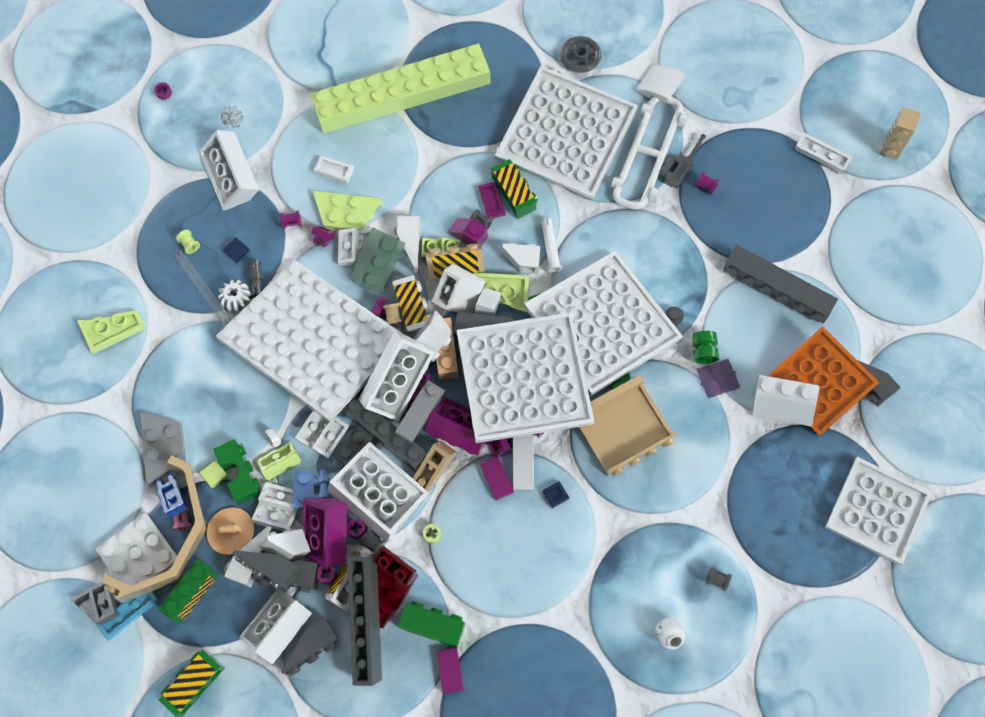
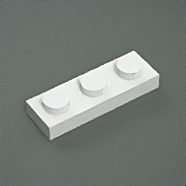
M803 133L794 149L841 174H844L853 158L806 133Z

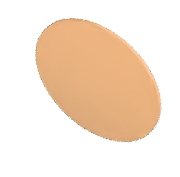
M234 507L226 508L216 513L207 527V540L210 546L216 552L224 555H232L234 550L240 551L252 540L254 535V523L250 515L244 510Z

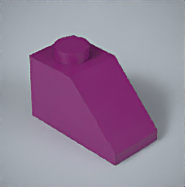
M457 218L447 231L449 235L466 245L477 244V246H482L488 238L487 227L473 219Z

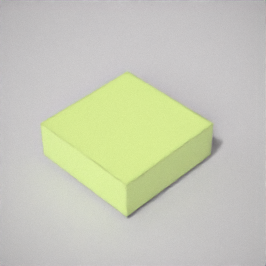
M216 460L200 472L212 489L229 477Z

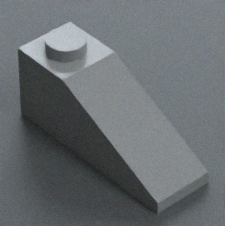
M427 381L401 421L395 434L412 444L428 421L430 413L440 403L445 390Z

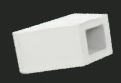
M513 242L503 244V255L519 273L538 274L540 246L535 244L518 245Z
M290 528L280 534L272 532L265 535V539L259 543V547L269 554L281 555L289 561L301 559L310 552L303 529L294 530V528Z

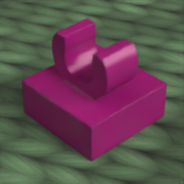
M315 226L311 234L316 235L313 243L318 244L321 238L323 240L322 247H327L329 240L334 239L336 232L321 226Z
M381 296L376 301L371 312L376 316L380 315L387 319L385 309H383L387 299Z
M508 438L488 441L494 457L502 456L513 447V444H508Z

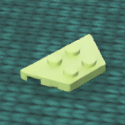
M319 191L313 192L324 227L327 229L343 230L357 228L358 230H363L366 223L374 216L377 208L383 205L382 198Z

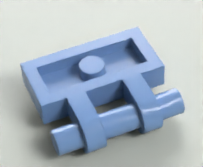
M320 470L318 478H313V471H293L294 511L303 510V498H330V493L327 491L329 477H327L326 470ZM314 487H320L319 494H314Z

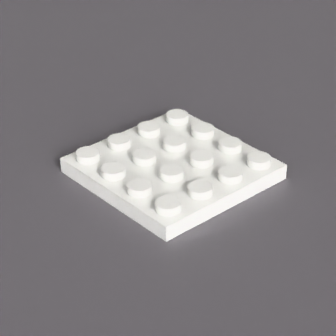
M856 457L825 525V529L901 566L907 556L932 493Z

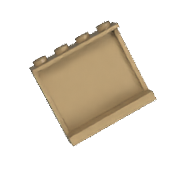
M641 375L591 401L594 425L578 427L607 476L620 474L624 471L623 467L628 464L631 467L636 465L644 455H647V457L652 456L658 452L657 448L662 445L664 448L674 443L673 439L677 436L676 432L672 433L643 386L644 380Z

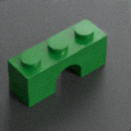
M233 439L214 448L213 451L218 463L224 471L230 468L239 469L238 477L227 484L234 502L241 505L259 497L261 485L258 479L252 476L251 472L254 469L249 460L246 461L244 457L247 454L242 443L239 444Z

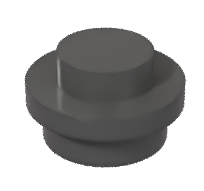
M670 307L665 312L674 325H678L683 321L684 313L679 307Z

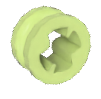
M429 524L424 528L423 537L425 541L434 544L440 540L441 531L437 525ZM428 530L437 531L438 533H435L436 537H427L426 534H429Z

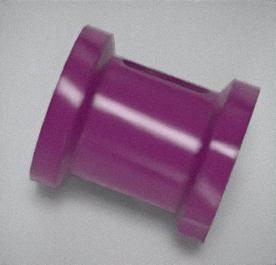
M702 172L695 187H702L712 195L719 183V179L714 180L706 176L705 172Z
M299 210L289 214L280 213L283 229L296 225L302 227Z
M352 519L347 525V531L353 539L360 540L367 532V527L360 519ZM356 526H359L361 528L358 531L359 533L354 532Z
M320 566L317 570L318 580L327 586L332 585L338 576L332 566ZM326 571L330 573L331 577L329 579L324 575Z

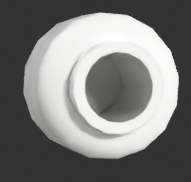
M666 618L656 626V637L664 648L673 650L679 648L684 643L686 634L678 620Z

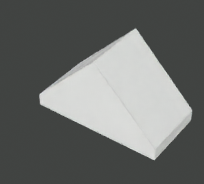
M484 287L476 303L474 313L495 316L502 293Z

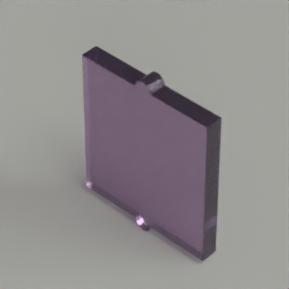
M729 359L697 369L701 386L704 387L708 398L740 388L736 378V371H733Z

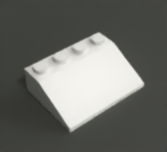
M370 442L329 482L327 491L339 501L347 503V509L386 543L429 495L428 491Z

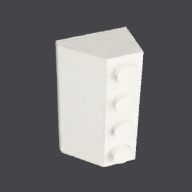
M216 130L199 153L222 209L228 210L250 201L259 189L235 132Z
M394 331L358 400L365 409L399 421L435 352L416 340Z

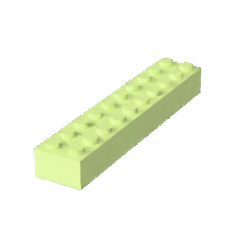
M475 44L310 94L323 134L491 84L490 70L480 45Z

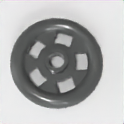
M576 36L568 39L560 50V59L563 65L577 73L589 72L596 68L602 56L599 45L593 39L585 36ZM576 44L577 47L572 50L570 47ZM587 44L591 48L588 50L584 45ZM590 54L595 55L593 60H589ZM572 55L573 60L569 61L567 56ZM577 62H578V63H583V62H585V65H584V66H578V65H577Z

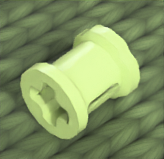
M183 230L176 236V241L183 245L184 251L187 254H192L198 250L200 243L194 240L190 230Z

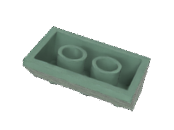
M372 227L349 278L376 293L383 294L406 243Z

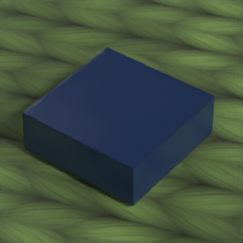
M236 237L223 249L224 253L236 263L250 251Z
M560 481L542 490L552 509L570 499Z

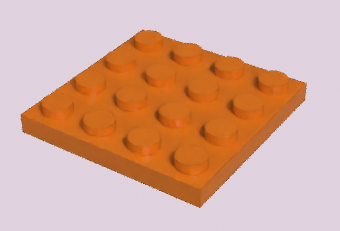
M823 326L768 375L769 377L820 386L811 427L819 436L879 384Z

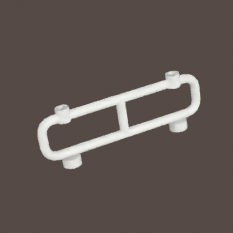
M654 96L648 104H643L641 110L643 118L619 178L614 177L611 187L614 188L613 198L617 204L637 210L643 208L648 201L657 202L660 189L655 188L654 185L676 128L685 129L689 118L688 114L683 113L682 103L671 97L667 104L675 106L676 111L660 151L642 146L640 142L656 103L666 102ZM636 152L656 157L657 160L639 202H632L621 198L620 192L624 187Z

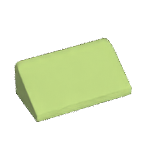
M292 442L256 460L267 481L301 463V459Z

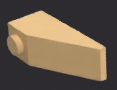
M442 441L433 444L412 479L426 491L430 492L448 468L457 451Z

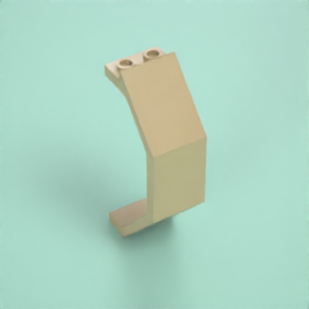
M172 455L167 463L171 472L187 480L195 517L194 526L168 571L134 585H128L106 574L101 581L105 585L104 589L117 596L116 599L120 603L180 581L207 530L190 464Z

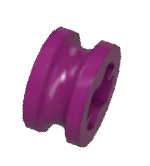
M158 83L154 88L157 97L161 100H166L172 95V90L167 83ZM164 89L166 93L163 94L160 90Z

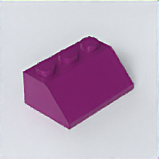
M444 397L430 413L425 433L446 441L452 446L466 450L469 454L477 456L480 454L486 442H475L469 407Z
M303 498V532L310 548V552L304 556L305 558L324 567L346 563L347 503L330 498Z

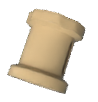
M399 303L383 306L386 312V323L395 324L402 322L398 310Z

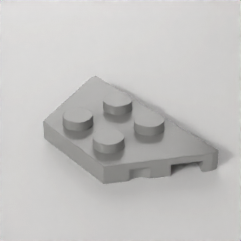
M140 412L147 485L151 486L155 484L154 481L163 475L166 476L171 472L167 463L171 455L186 462L183 427L178 421Z

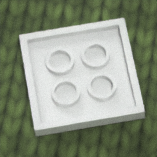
M147 512L143 513L95 549L114 578L128 585H134L164 573L172 567L178 556Z

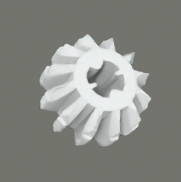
M231 279L230 284L224 283L225 288H219L220 295H218V299L221 301L222 307H227L230 312L233 308L238 312L239 307H246L244 303H250L248 297L251 296V292L248 290V286L242 284L240 280L235 283Z

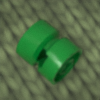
M714 331L694 333L692 335L693 347L696 348L693 351L694 362L697 364H712L719 361V349L715 347L718 345L717 333Z

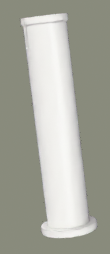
M545 218L541 220L549 263L548 272L558 273L563 268L559 262L552 219L548 218L547 222Z

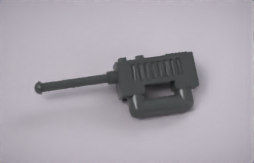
M705 134L701 135V138L687 157L682 154L679 157L674 154L669 156L660 170V176L665 178V183L675 188L681 185L687 172L689 173L690 168L694 166L693 155L703 139L706 138ZM675 163V165L677 166L675 171L668 172L672 165Z

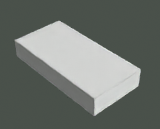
M320 155L313 171L315 174L348 184L354 167Z

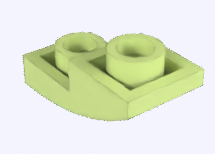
M444 237L441 240L422 238L420 240V257L426 258V253L431 249L443 251L448 250L452 246L460 248V240Z

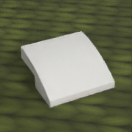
M653 65L636 88V92L650 99L655 96L667 103L685 78V73L667 66Z
M357 228L339 230V265L355 266L371 229L358 230Z
M313 410L294 439L318 454L329 458L349 428V425L337 417L328 422Z
M265 482L258 498V506L251 519L252 522L265 527L269 526L279 531L292 528L298 511H294L293 489Z

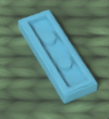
M154 591L131 599L117 607L118 617L102 626H99L97 623L96 625L105 638L110 641L160 600Z

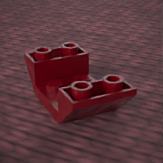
M385 546L380 548L373 561L377 564L379 621L381 629L387 625L403 604L418 577V573L414 568Z

